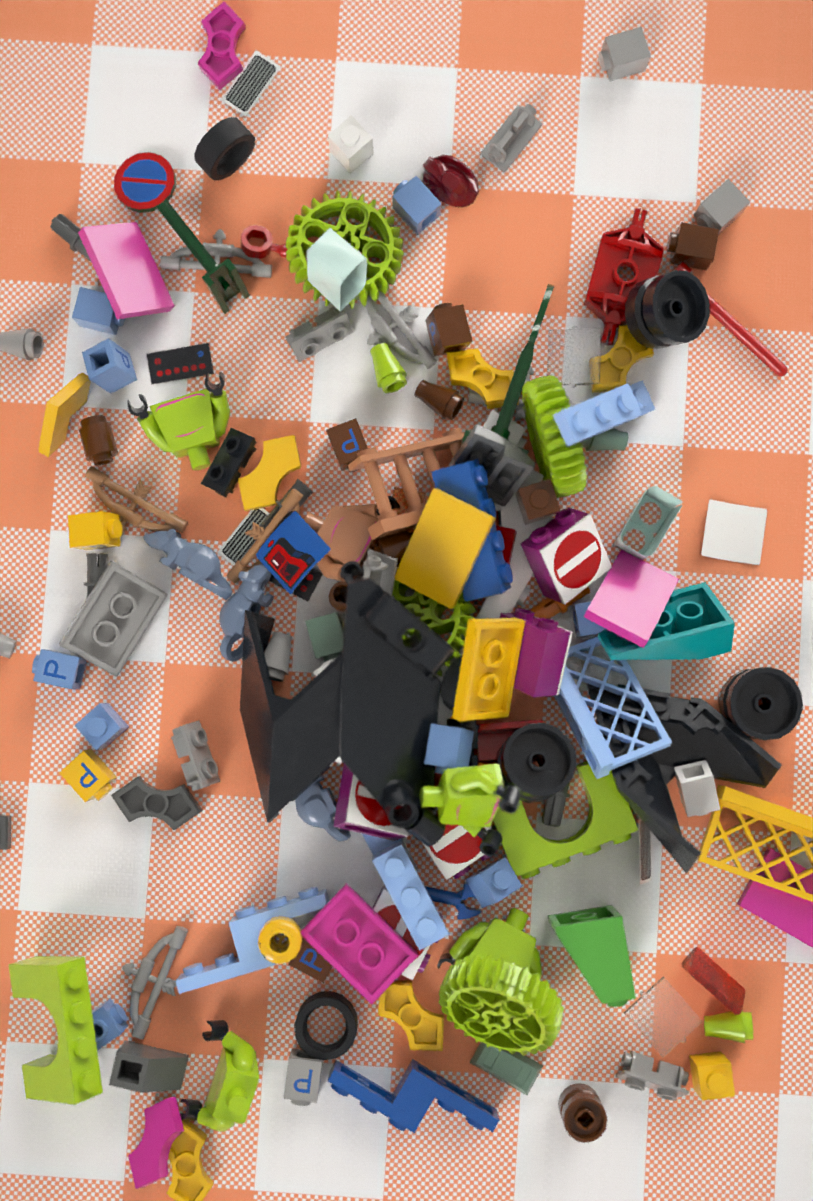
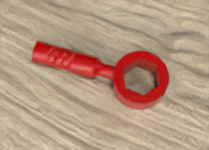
M252 225L245 228L241 233L240 247L246 256L261 259L273 251L286 258V244L278 245L272 243L273 238L267 228ZM255 237L263 239L265 243L261 247L249 245L248 240Z

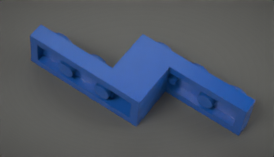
M413 1059L393 1094L337 1060L329 1071L328 1082L331 1083L334 1091L345 1097L350 1094L360 1100L359 1103L365 1110L376 1114L377 1111L389 1118L388 1121L391 1125L401 1131L408 1129L415 1133L434 1098L438 1099V1105L446 1111L454 1113L456 1110L465 1115L466 1121L479 1130H483L485 1127L493 1132L500 1121L497 1109Z

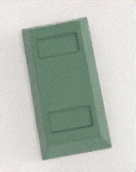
M480 1042L470 1061L474 1066L527 1096L543 1068V1065L525 1055L523 1056L518 1051L513 1055L508 1050L499 1052L496 1047L489 1046L487 1048V1044Z

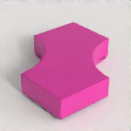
M225 1L201 20L202 27L208 34V45L204 55L198 61L199 69L219 90L224 88L243 71L242 65L236 56V44L240 35L246 29L245 23Z
M176 1097L167 1098L144 1109L145 1129L143 1137L137 1148L128 1155L136 1189L144 1188L167 1177L169 1174L168 1156L170 1148L176 1137L184 1132Z

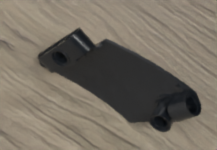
M370 577L347 582L342 653L340 759L382 806L387 818L394 827L405 829L426 846H433L443 836L446 824H442L439 821L435 807H421L420 788L434 786L435 766L424 764L431 724H437L441 681L434 674L440 670L456 651L441 636ZM415 629L414 634L410 638L402 639L407 630ZM404 804L400 809L394 810L398 805Z

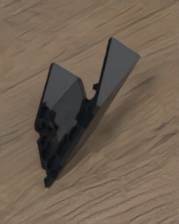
M245 610L240 713L267 822H271L279 815L278 812L290 801L298 798L340 756L342 653L291 700L274 694L264 655L275 619Z
M586 683L590 699L596 701L600 688ZM618 684L617 687L625 689L626 685ZM643 689L672 743L669 747L611 771L617 791L687 874L701 855V852L682 836L667 788V784L676 776L674 767L706 760L714 779L766 788L782 767V764L705 700L692 697L690 700L671 697L670 693ZM603 690L599 702L618 709L622 696ZM625 698L621 711L638 717L641 716L643 710L639 702L629 698ZM596 709L595 716L598 725L611 729L615 716ZM618 718L614 731L633 737L637 724ZM641 726L637 736L638 740L649 744L659 741L654 730ZM603 735L605 741L607 740L608 736ZM611 738L608 746L614 758L628 753L630 744ZM634 746L632 751L637 750L639 748Z

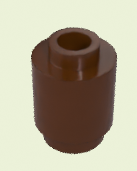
M103 415L91 416L81 420L79 433L86 460L94 462V465H105L113 462V457L118 454L111 423L107 422L106 417Z
M406 530L376 539L377 546L372 547V550L397 559V568L414 532L409 533Z

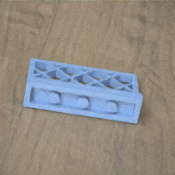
M598 636L569 647L567 658L574 656L585 660L581 673L568 669L565 665L559 695L554 696L596 779L609 775L612 769L669 747L672 743L627 660H616L618 664H615L614 660L609 662L592 655L594 648L602 645ZM589 662L607 668L603 681L584 675ZM611 670L625 676L628 681L625 689L606 683ZM573 678L578 680L577 684H575ZM581 682L600 688L596 701L581 695L579 691ZM603 690L622 696L618 709L599 702ZM625 698L640 703L643 709L640 717L621 711ZM596 709L615 716L611 729L597 725L593 718ZM618 718L637 724L633 737L614 731ZM641 726L654 730L659 741L649 744L638 740L637 736ZM603 735L608 736L606 741H605ZM611 738L630 744L628 753L614 758L608 746ZM634 746L639 748L637 750L632 751Z

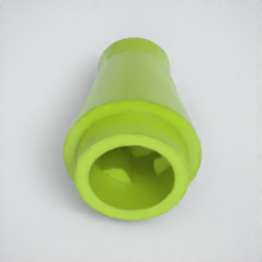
M381 343L371 348L370 354L373 359L377 386L382 388L384 393H393L402 389L407 384V373L392 354L388 345Z
M742 1009L704 1016L705 1036L745 1043V1040H753L751 1012H743Z

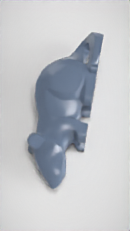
M175 529L144 535V540L148 546L161 550L166 554L167 557H162L159 562L172 570L179 566L181 569L178 573L225 600L231 597L232 588L221 575L219 558L210 547L182 539L181 534L176 532Z
M263 564L255 565L247 572H239L238 577L242 580V583L237 592L221 608L219 622L224 638L220 645V652L228 661L235 662L243 656V642L236 650L232 651L231 648L234 642L244 637L245 610L259 614L261 606L268 607L274 599V596L269 593L264 595L265 585L269 582L272 574Z
M322 775L295 799L297 813L308 825L325 829L334 839L340 842L346 841L351 837L350 831L333 827L337 802L331 789H323L320 781L324 780V775Z

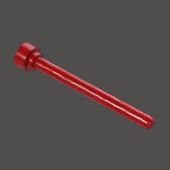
M684 262L675 269L688 271L689 273L692 271ZM707 293L710 302V314L777 376H785L788 372L787 366Z

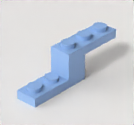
M642 380L630 386L629 383L571 406L554 414L553 417L566 446L569 447L655 410V407Z
M362 834L373 854L372 861L419 951L448 936L449 931L417 873V866L403 839L392 841Z
M311 887L298 892V898L287 901L286 896L269 900L267 902L268 907L255 910L253 905L235 911L236 916L232 917L229 921V927L238 957H234V953H229L214 959L215 964L203 967L202 963H196L183 968L184 973L180 974L175 981L179 994L274 966L276 963L265 959L259 951L258 938L263 925L273 917L285 916L293 918L322 909L329 901L327 890L318 891L317 887Z

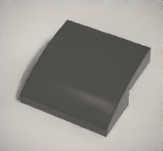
M478 424L474 426L448 465L452 466L478 459L479 464L484 466L487 473L488 483L485 487L488 498H491L494 503L503 507L507 505L535 468V462L521 449L502 436Z

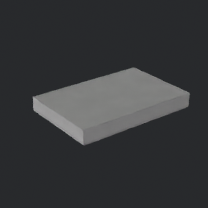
M110 560L59 645L118 677L168 594Z

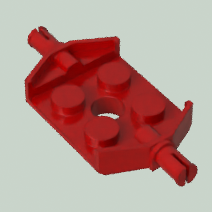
M641 208L634 209L632 222L628 228L605 232L600 239V246L584 305L604 322V329L600 339L602 344H605L607 341V345H613L617 328L620 325L627 324L625 320V303L631 289L640 281L658 276L664 248L645 232V228H643L648 213L646 210H642L638 221ZM622 266L631 268L634 272V278L629 281L622 280L617 274V269Z

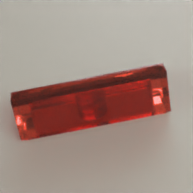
M695 947L681 963L682 967L731 1012L739 1016L744 1004V987L700 948Z

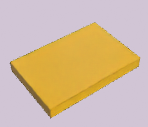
M434 488L395 573V580L453 609L496 518L438 488Z
M519 618L468 619L452 715L453 719L461 722L509 716L525 625L524 620Z

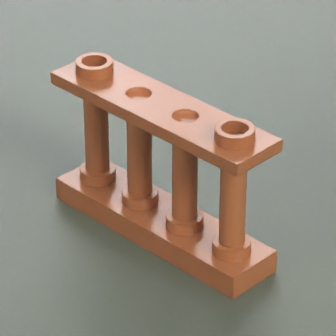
M457 428L443 433V437L378 452L373 447L357 453L358 457L348 465L349 471L365 468L380 514L377 516L378 521L368 527L371 540L406 530H414L422 515L425 503L421 504L407 458L423 455L434 489L435 485L431 471L440 469L435 452L450 448L454 457L461 447L465 432ZM394 461L409 507L406 509L407 513L397 515L396 511H392L378 467L380 464Z

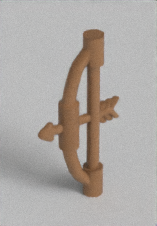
M91 466L87 470L85 477L92 481L98 498L111 510V513L119 514V517L122 519V533L127 531L125 527L127 522L136 528L141 527L155 532L176 529L183 533L186 529L187 521L172 512L169 514L145 500L152 486L144 487L142 481L139 480L136 488L131 492L108 479L109 476ZM105 485L132 501L129 508L119 502L115 503L102 490V487ZM139 505L165 520V524L147 521L143 516L133 511Z
M293 488L281 503L282 507L265 529L253 522V529L245 532L246 535L253 537L256 541L242 560H238L226 575L230 581L237 583L239 581V572H247L255 565L262 564L259 560L252 566L247 567L288 512L293 513L296 511L300 515L299 501L303 495L298 490Z

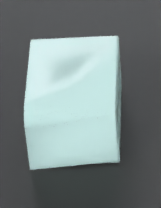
M329 228L307 250L308 281L341 312L361 292L366 284L367 258Z
M657 486L649 487L642 494L613 545L641 560L655 553L680 511L682 505H678L683 503V501ZM648 502L657 504L661 509L660 520L651 525L644 523L639 517L641 506ZM636 529L643 533L645 545L641 550L635 551L623 543V537L627 531Z

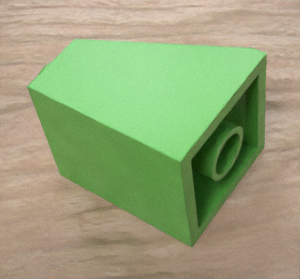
M612 905L548 915V921L602 1004L607 1003L609 1007H620L628 1004L627 1000L636 999L623 918Z

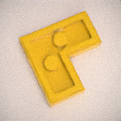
M84 373L78 374L47 401L38 448L39 453L49 457L65 442L70 417L87 402L91 383L88 375Z

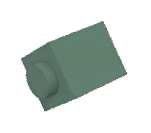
M337 612L305 621L315 659L323 658L325 663L328 660L335 659L343 652L344 632Z

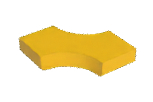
M620 325L618 327L616 343L609 352L603 356L590 359L589 368L592 393L608 392L625 385L629 369L636 362L654 355L653 348H647L635 340L629 332L627 325Z
M478 348L447 353L451 386H464L476 391L485 401L487 409L501 408L503 406L514 374L513 370H500L490 366L484 361Z
M295 435L263 441V455L260 463L250 474L238 479L245 511L277 505L275 501L277 500V490L281 481L289 473L301 468Z
M395 980L379 997L378 1016L392 1019L403 1028L408 1037L410 1050L443 1051L444 1015L433 1013L419 1003L413 991L412 980Z
M182 1120L184 1132L176 1137L169 1151L168 1158L172 1166V1182L166 1194L175 1201H202L214 1184V1181L206 1174L201 1160L202 1147L208 1135L189 1120Z

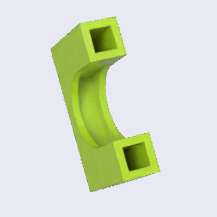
M588 761L576 765L587 795L589 810L582 828L568 838L549 839L535 832L529 822L522 801H520L514 814L506 813L498 808L493 823L496 830L502 835V847L516 876L521 875L522 879H527L539 874V868L552 864L553 868L569 863L571 861L570 856L582 852L583 856L591 855L602 849L600 845L613 841V844H619L632 838L631 833L638 831V827L629 804L616 789L611 770L609 775L596 779Z
M34 956L8 964L13 998L36 999L42 1002L50 1011L58 1034L56 1055L49 1054L22 1064L26 1099L76 1105L102 1094L103 1089L85 957Z

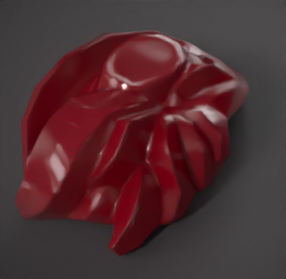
M441 155L434 158L428 157L423 164L425 171L422 174L423 180L421 181L440 202L454 207H467L473 204L479 193L478 180L471 169L462 161L450 155Z

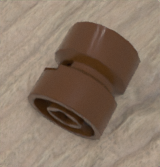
M581 1083L572 1084L565 1088L559 1097L558 1107L569 1136L583 1143L597 1140L606 1130L608 1120L606 1111L596 1091L590 1086Z

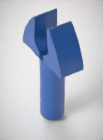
M464 882L463 889L457 893L425 886L432 901L456 907L458 910V920L472 918L482 912L481 909L467 907L461 901L469 897L476 899L467 882Z

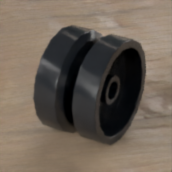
M675 270L638 282L629 292L625 303V320L629 332L638 343L653 349L679 345L698 338L705 330L710 316V302L706 289L700 280L688 271Z
M763 667L741 670L732 675L722 687L719 697L720 714L750 739L771 740L779 739L793 730L800 720L803 701L801 691L794 679L781 670ZM761 698L762 704L758 705V701Z
M530 723L517 729L498 750L495 764L500 766L503 787L508 785L517 787L521 794L520 801L534 803L542 802L554 796L567 786L574 775L576 755L569 738L557 727L545 723ZM537 761L539 767H536L533 762Z

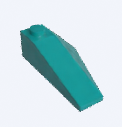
M704 582L676 589L672 592L644 648L608 629L598 633V639L610 660H701L731 652L735 622L707 583Z

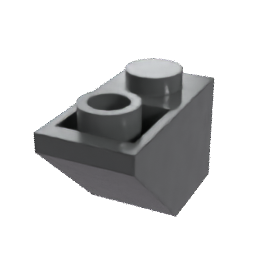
M125 1040L116 1052L109 1085L141 1093L181 1090L189 1055Z

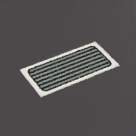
M255 50L243 67V71L233 81L221 98V101L246 117L281 66Z
M264 508L251 510L217 553L233 566L238 560L241 561L256 541L253 537L246 535L245 532L253 529V522L256 525H261L270 513Z
M639 818L640 885L652 881L651 830L641 818Z

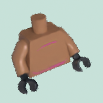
M388 496L391 508L399 509L400 505L396 499ZM377 504L333 506L326 519L311 512L306 515L304 519L306 523L331 548L330 552L317 563L324 577L343 582L346 581L347 583L356 580L358 575L364 576L362 571L363 562L367 559L368 550H372V547L376 545V539L371 540L368 527L378 521L377 516L380 514Z

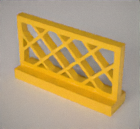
M718 785L716 791L720 810L712 811L699 849L701 855L697 860L813 902V895L805 892L800 882V879L813 873V854L810 850L813 847V840L807 843L804 838L806 836L813 839V817L738 790ZM723 807L733 810L740 824L725 831L719 821ZM742 814H745L752 818L745 821ZM758 820L764 821L771 835L755 842L748 825ZM773 825L783 829L776 832ZM717 827L719 834L714 836ZM743 828L750 845L734 852L727 835ZM790 831L795 832L802 846L786 853L779 836ZM722 838L730 855L719 860L707 857L711 843ZM774 840L781 856L765 863L758 847ZM753 850L761 866L751 871H745L737 857ZM805 851L812 867L796 874L789 858ZM733 860L736 867L726 864V862ZM784 861L792 877L779 883L774 881L768 868ZM764 871L767 878L757 874ZM795 882L798 889L787 885Z

